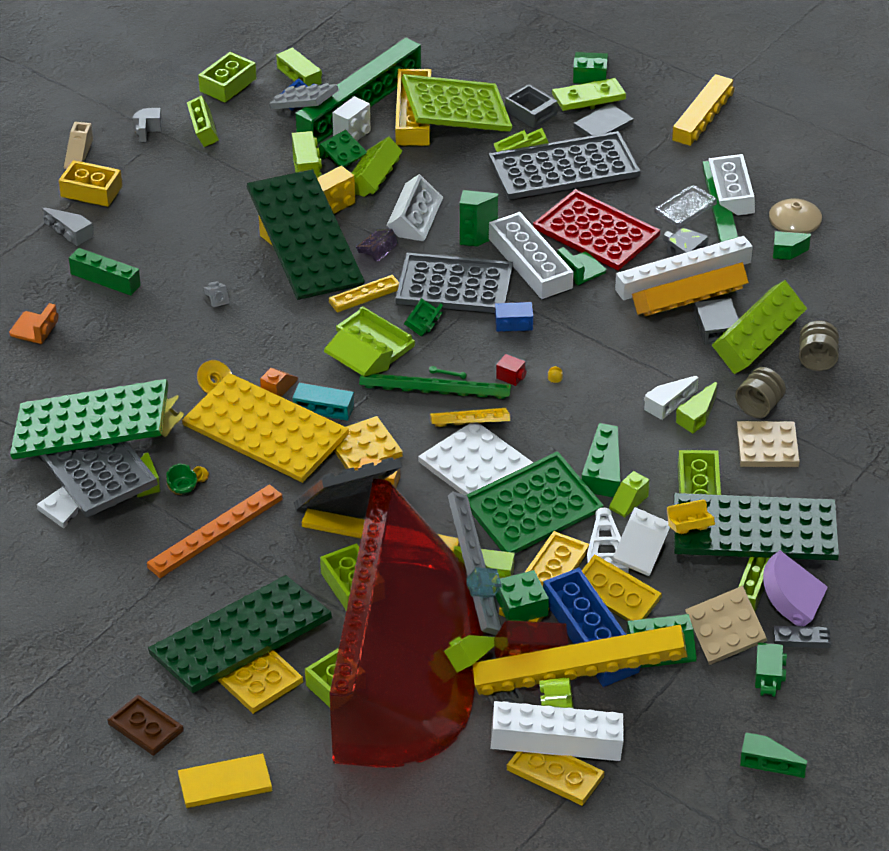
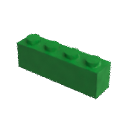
M78 248L69 257L71 275L130 296L141 286L138 268Z

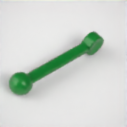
M435 366L429 367V372L432 374L436 372L458 376L461 379L467 377L465 372L457 373L437 369Z

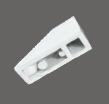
M693 376L655 387L652 391L647 392L644 397V410L663 420L697 392L698 377Z

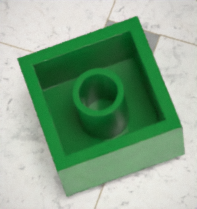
M534 570L495 580V597L507 622L513 619L525 622L548 616L549 598Z

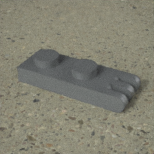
M774 626V644H781L783 647H831L830 629L828 627Z

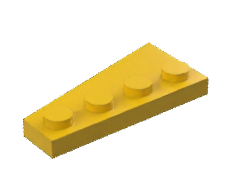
M506 408L431 413L430 421L437 427L446 426L447 423L464 425L474 422L510 421V413Z

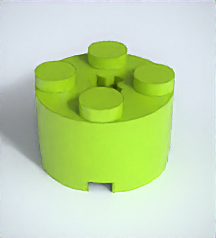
M570 678L539 680L540 691L545 694L541 696L542 706L574 709Z

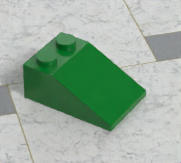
M576 52L574 57L573 83L585 84L606 80L608 54Z

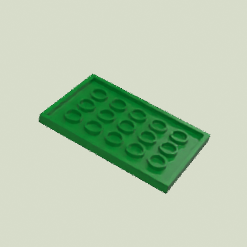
M558 451L466 495L472 515L500 550L515 554L550 537L553 531L560 532L595 515L599 508L604 507Z

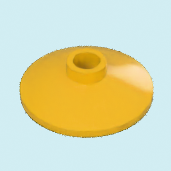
M206 361L198 369V384L208 394L231 371L220 361Z

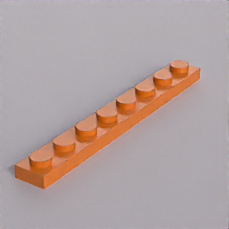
M270 484L148 561L147 568L159 578H162L282 501V494Z

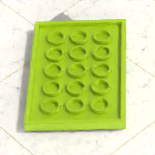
M407 74L402 76L401 80L416 123L498 131H511L512 124L495 83Z

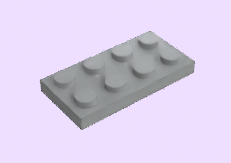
M329 83L320 86L314 84L309 87L302 85L297 88L291 86L286 88L283 94L275 96L274 100L269 104L271 109L318 106L339 91L337 84L329 85Z

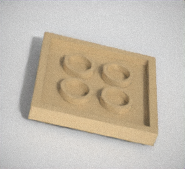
M737 421L740 467H799L795 422Z
M743 586L685 609L686 613L690 616L692 627L709 665L757 646L758 643L767 641Z

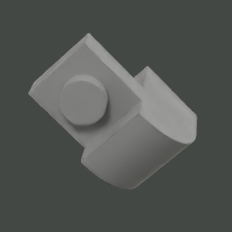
M146 108L134 114V132H136V135H139L140 142L147 141V132H161V108Z

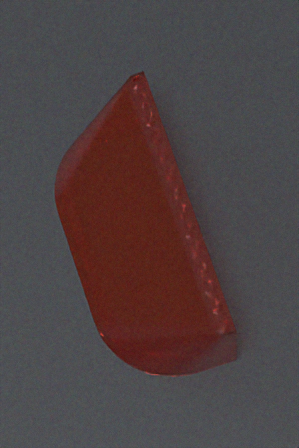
M373 479L329 694L333 763L391 768L402 767L404 763L413 761L420 763L443 752L458 739V735L468 724L475 693L473 665L457 673L444 652L450 647L449 642L458 636L462 639L468 635L483 636L484 633L481 631L465 564L392 483L384 479Z

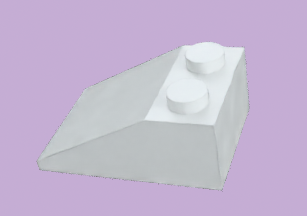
M634 507L612 560L649 576L669 531L668 521Z

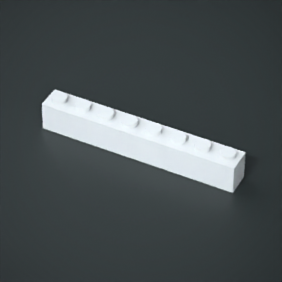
M741 236L616 273L615 290L623 300L633 298V293L741 262L745 265L751 263L753 246L745 236Z

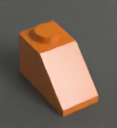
M270 368L260 378L261 388L282 397L294 385L298 377Z

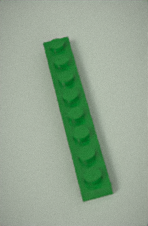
M384 374L361 375L359 385H364L365 388L381 386L386 390L401 388L403 391H412L413 389H419L420 392L429 393L432 390L439 391L440 394L457 392L461 396L476 394L478 397L495 395L499 399H504L506 396L509 397L511 394V384Z

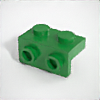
M421 298L404 325L422 337L425 331L430 332L435 325L432 321L435 320L437 322L443 313L440 311L443 304L440 303L435 308Z

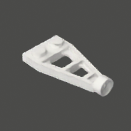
M599 508L595 513L596 521L587 552V563L595 554L629 573V567L612 560L615 553H598L599 545H613L616 551L621 539L612 518L611 510ZM610 530L612 537H599V531Z

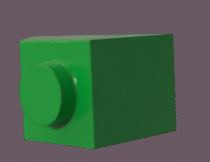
M775 231L773 258L791 260L808 251L811 234Z

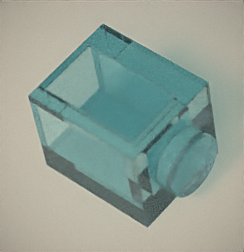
M475 567L466 578L471 596L493 597L502 587L497 569Z

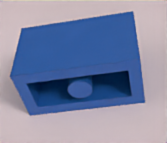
M532 302L495 303L496 332L533 330Z

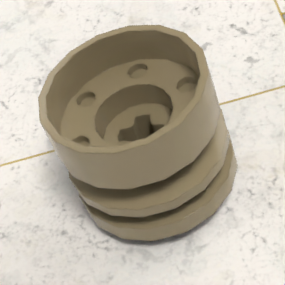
M814 321L806 324L801 329L799 359L806 368L814 371H823L830 369L836 364L839 355V333L837 328L825 321Z
M759 367L736 390L735 398L737 404L747 415L754 418L766 417L785 395V383L775 371Z

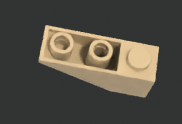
M74 122L70 132L64 169H67L73 160L85 161L93 141L91 123Z

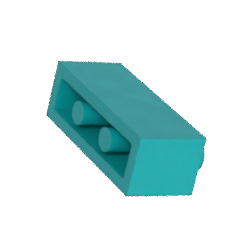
M299 383L293 395V403L323 417L348 421L354 408V392Z

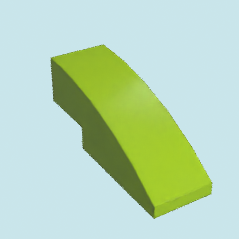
M541 128L529 134H526L525 130L494 143V147L497 152L547 144L549 142Z

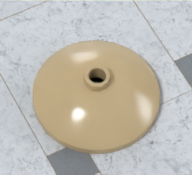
M791 198L773 205L769 212V220L776 229L782 232L807 234L815 231L820 226L822 214L811 202Z

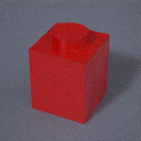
M505 354L496 364V379L516 386L526 376L525 361Z

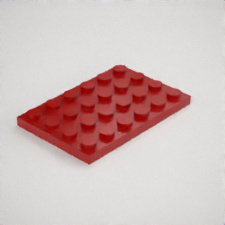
M577 189L533 223V227L537 231L581 253L587 252L596 260L618 271L660 236V229Z

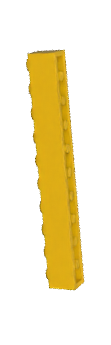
M675 625L476 662L473 664L474 683L479 695H491L498 691H512L520 687H533L536 684H540L539 680L570 678V680H573L580 676H594L607 671L616 672L619 669L637 668L645 664L655 665L667 660L677 661L687 657L682 627L681 625Z

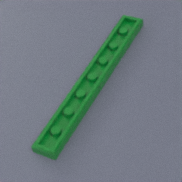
M703 161L702 167L719 241L721 243L738 238L732 211L719 204L709 161Z

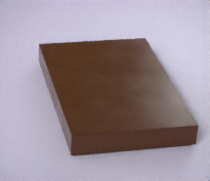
M139 695L135 696L107 719L110 726L153 756L184 731L183 725Z

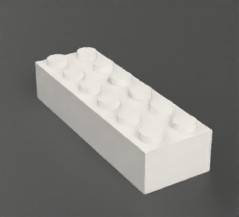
M521 212L489 222V240L509 262H513L515 270L541 299L573 288V270Z
M494 701L490 749L614 761L621 760L623 713Z

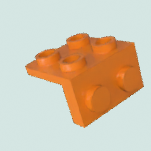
M49 303L42 314L28 311L23 312L9 331L10 336L42 344L58 322L56 305Z

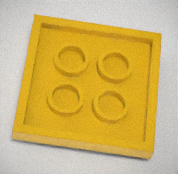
M378 416L346 426L349 428V435L334 450L346 469L354 468L355 471L358 469L362 457L377 460L403 457L401 448Z
M272 650L218 681L254 714L302 684L303 677Z

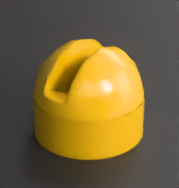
M557 366L551 367L548 371V380L553 383L562 381V369Z
M196 466L193 469L197 476V482H205L208 479L209 472L206 468Z

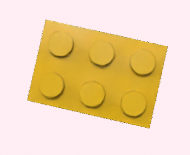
M73 160L59 179L60 195L69 199L109 207L122 188L121 170Z

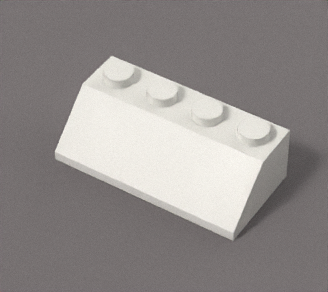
M743 154L709 158L719 204L736 215L755 213L754 193Z
M420 174L405 183L386 226L400 238L424 241L443 196Z

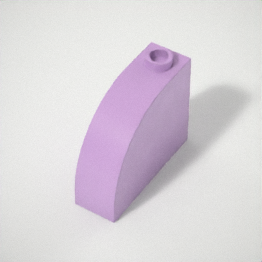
M780 550L768 559L764 568V587L774 607L796 626H806L813 620L828 587Z

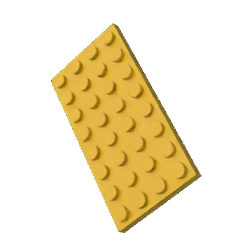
M228 373L182 419L184 426L302 483L349 435V428L231 373Z

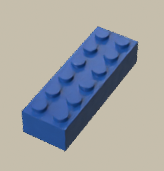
M580 568L543 581V588L549 598L548 607L573 644L626 635ZM640 666L637 668L619 669L616 672H602L595 676L601 685L605 687L639 673Z

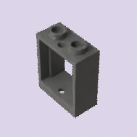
M528 84L505 98V109L508 114L530 127L536 128L557 115V100ZM529 101L538 107L530 111L522 105Z

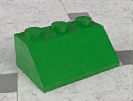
M463 190L460 199V245L477 247L490 241L489 222L498 219V193Z
M689 614L627 621V634L681 625L684 633L687 657L677 661H662L655 665L645 664L641 665L640 668L696 662L694 632Z

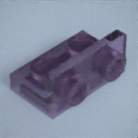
M377 229L356 246L358 253L371 254L374 261L378 262L398 245V241L393 229Z

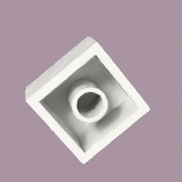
M355 96L332 112L333 136L346 129L358 141L371 131L370 104Z

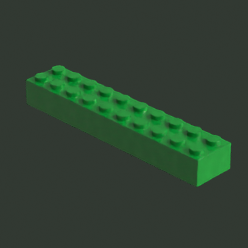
M404 38L337 84L339 91L318 106H307L296 113V131H312L313 137L317 138V144L321 143L333 134L332 112L354 96L369 103L370 107H372L397 89L398 69H421V44Z

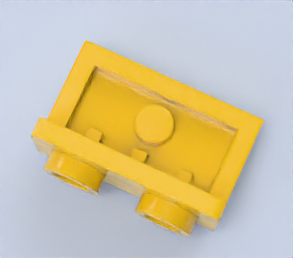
M704 499L667 507L668 526L677 533H688L692 529L704 530L708 526L715 525L714 517L707 512V503Z

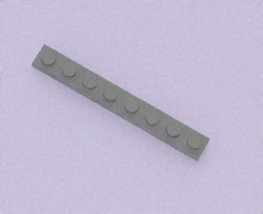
M452 491L447 496L481 631L498 635L501 632V625L469 500L466 495Z

